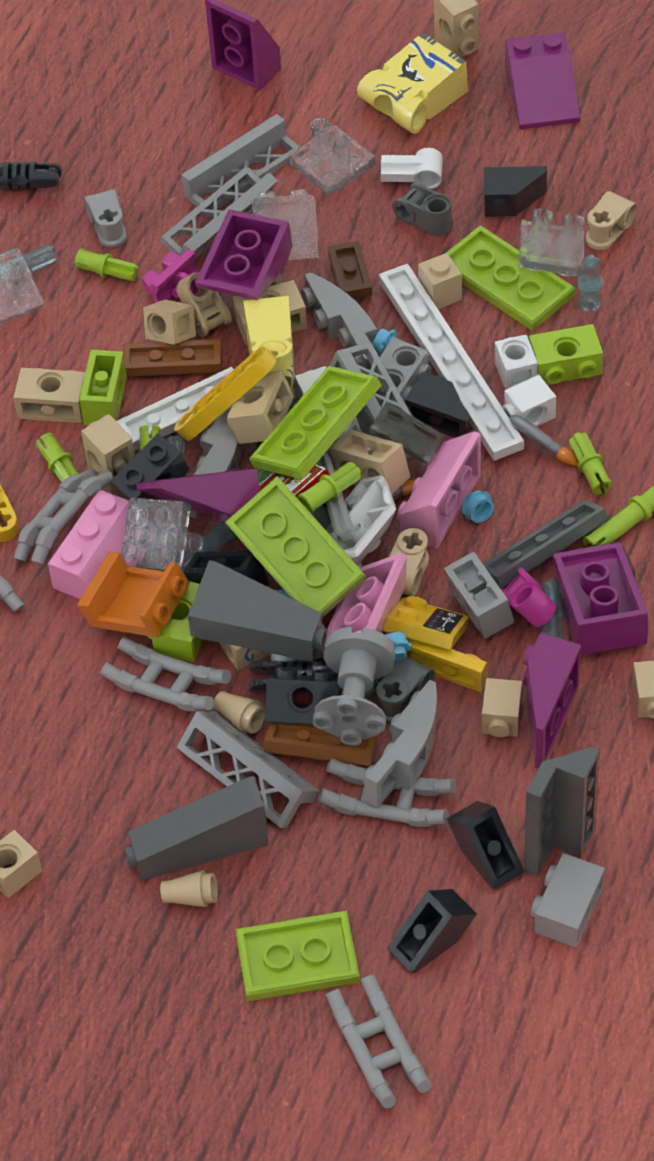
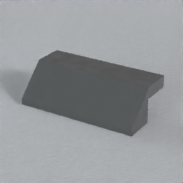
M589 747L541 763L526 791L525 872L539 876L553 848L578 858L582 857L596 829L599 748Z

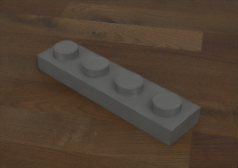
M584 499L489 559L483 565L499 588L508 586L518 575L517 570L520 567L528 572L541 566L554 553L566 550L573 542L584 535L592 533L598 526L608 521L606 509Z

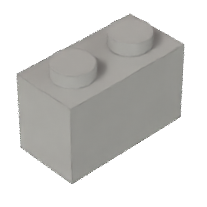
M562 853L557 866L551 865L547 872L544 883L547 888L544 895H537L532 905L530 916L535 917L534 933L577 948L604 888L605 868Z

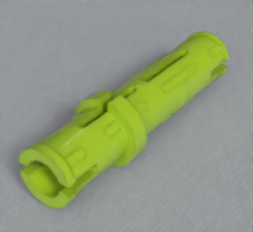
M654 485L640 496H633L629 499L626 507L592 533L583 538L584 546L589 543L592 544L589 547L611 544L638 522L646 521L652 517V512L654 511Z

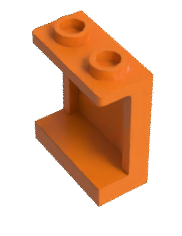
M109 551L77 606L91 627L159 638L179 601L186 593L190 582L176 562H169L165 571L128 566L120 553Z

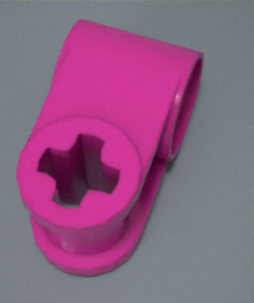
M520 567L517 570L518 575L505 589L501 590L507 597L509 605L516 612L520 613L533 626L540 627L553 617L556 611V604L543 591V587Z

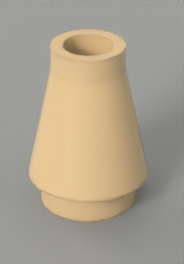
M221 691L216 695L214 710L220 712L241 732L256 733L263 727L266 708L262 706L260 701L233 695L226 691Z
M201 870L176 879L162 881L160 886L162 902L208 907L209 903H216L218 888L215 874L206 873L205 870Z

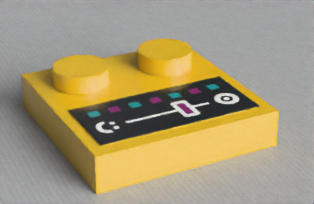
M403 597L386 616L383 631L389 633L403 632L406 638L451 650L467 629L469 616L429 605L426 600L420 597Z

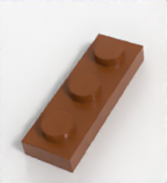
M221 339L190 340L175 345L164 342L123 344L127 377L218 373L222 371Z
M270 722L264 739V752L277 753L283 756L291 755L313 758L315 760L330 761L333 758L343 763L371 766L377 747V735L368 739H362L359 745L351 746L342 743L340 737L318 729L313 724Z

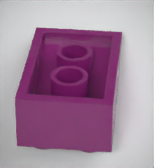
M205 0L212 68L261 90L281 70L280 47L258 19L217 0Z
M565 32L505 39V69L519 129L580 122L573 67Z
M228 209L197 277L196 287L258 300L283 271L292 250L293 244L289 222Z
M257 469L232 470L136 483L137 490L203 515H217L218 521L228 520L260 492Z
M621 542L553 554V562L569 631L573 642L581 645V655L647 644L648 612Z
M541 632L535 645H528L523 659V664L527 665L523 685L527 686V707L534 762L537 769H539L542 762L547 760L580 685L581 663L580 644Z

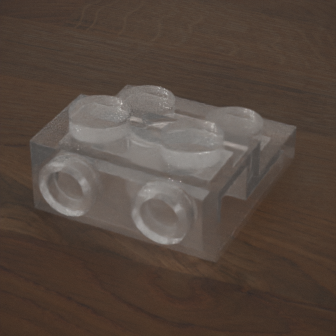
M299 189L289 191V196H276V192L267 191L257 193L258 198H251L252 214L289 222L293 247L287 261L319 259L315 194L308 195V190Z

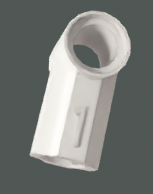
M423 148L416 155H381V182H419L427 188L435 189L442 181L443 156L434 148Z

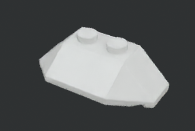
M383 475L362 479L345 499L356 533L353 540L347 539L345 543L338 541L332 523L326 529L359 568L362 566L361 561L364 557L375 550L381 543L380 538L388 529L396 511L387 480Z

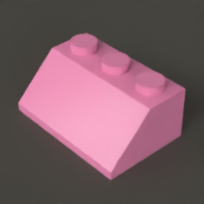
M473 431L444 441L438 452L431 454L427 462L426 472L423 477H418L412 487V495L407 502L403 501L398 509L397 520L400 521V533L409 528L420 529L427 535L428 546L438 549L459 514L465 497L472 492L481 476V433Z
M99 490L48 563L53 589L81 599L109 551L120 553L128 566L139 568L140 564L144 563L151 546L157 547L163 538L162 532L129 500Z
M403 553L360 567L368 578L338 603L327 628V637L333 631L344 627H353L352 633H362V627L385 635L386 631H383L385 618L397 605L405 588L407 557Z

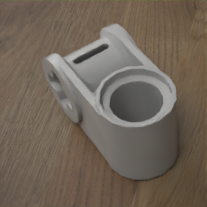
M115 189L84 197L91 224L94 225L100 243L107 248L119 247L125 243L127 233L122 222L123 214Z

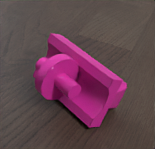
M187 249L182 255L170 251L163 258V272L161 274L154 270H149L143 276L144 289L153 295L154 303L162 300L172 301L175 297L179 298L177 294L179 281L186 276L199 272L194 264L195 252ZM192 281L190 284V290L193 295L198 293L195 281Z

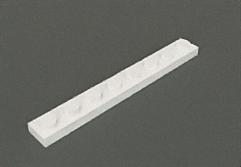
M408 263L380 273L379 283L419 346L428 350V360L438 375L453 383L467 412L468 422L475 432L481 433V442L493 461L523 450V438L510 422L504 409Z

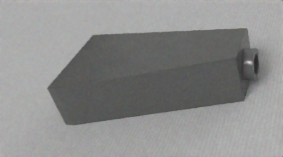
M209 560L188 614L191 637L310 662L314 661L317 650L324 648L327 638V629L322 627V615L320 612L222 564Z
M255 777L245 778L128 831L131 846L124 847L129 868L137 867L140 880L143 881L269 845L265 808Z

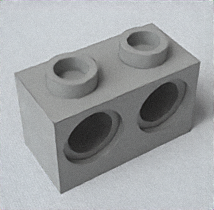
M394 337L379 357L404 403L405 398L422 372L431 373V366L428 362V350ZM381 386L376 394L385 397L386 391L384 387Z
M475 552L444 568L452 594L484 639L514 623L507 597Z

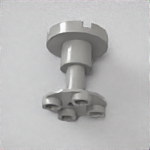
M344 627L333 631L326 638L323 655L327 666L338 674L337 683L343 689V695L321 700L315 706L313 725L318 729L340 737L342 743L355 746L361 744L362 739L371 738L385 730L386 716L383 710L375 703L364 699V694L372 689L374 679L384 677L393 670L396 653H394L395 646L393 641L383 633L362 627V633H352L353 627Z

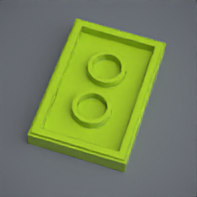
M347 911L235 929L247 1002L360 983Z

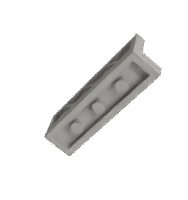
M276 114L181 174L184 197L198 207L204 202L201 198L203 195L216 192L225 184V181L234 177L244 167H249L253 163H266V166L262 169L252 170L262 179L269 172L274 174L302 156V148L286 136L285 120ZM281 145L288 150L283 155L272 154V151ZM244 178L238 183V192L244 193L253 185ZM220 198L217 201V210L232 201V199Z
M248 166L244 167L161 236L160 242L170 251L182 255L187 249L195 252V260L212 246L228 209L251 213L272 195L278 180L270 172L260 179ZM246 178L253 186L245 193H239L238 183ZM220 198L233 200V203L225 210H217V201ZM197 217H212V221L206 226L196 228ZM177 234L191 235V238L183 244L182 248L172 239Z
M367 342L336 351L329 366L377 376L386 391L385 397L375 393L356 415L362 432L396 443H400V435L412 439L417 448L408 451L404 450L407 462L428 456L431 449L372 343ZM365 354L371 364L370 370L357 365L353 357ZM385 407L399 414L401 418L400 424L387 419L384 414Z
M196 711L176 747L226 786L245 779V773H256L259 776L261 787L259 792L263 798L265 816L280 828H287L300 804L313 803L320 792L319 789L274 755L264 752L262 746L241 732L216 711ZM198 731L206 735L209 751L200 753L191 746ZM228 752L232 755L235 771L226 773L221 769L218 753ZM281 792L290 799L282 814L273 809L272 793Z

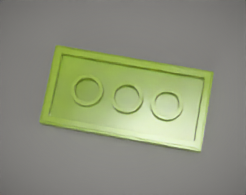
M481 225L446 252L462 273V284L531 331H534L576 294L574 286Z
M328 366L249 458L253 466L303 480L382 386L378 377Z
M278 476L225 522L293 600L320 612L322 617L368 578Z

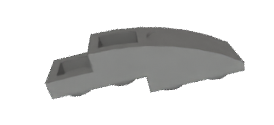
M311 272L304 274L305 288L302 289V297L307 307L312 306L317 327L319 329L324 328L330 340L339 337L344 348L367 342L373 344L377 335V328L362 307L346 292L326 279ZM365 354L353 357L357 365L370 370L371 364Z
M233 404L215 419L210 428H206L202 433L200 446L203 449V456L198 462L194 475L238 470L243 444H239L227 422V416ZM184 507L185 515L197 519L200 513Z
M429 680L421 691H416L412 695L409 705L401 714L398 713L394 716L389 728L390 733H392V742L386 746L383 756L376 765H371L364 774L365 802L379 807L397 784L410 790L420 777L428 762L436 737V682Z

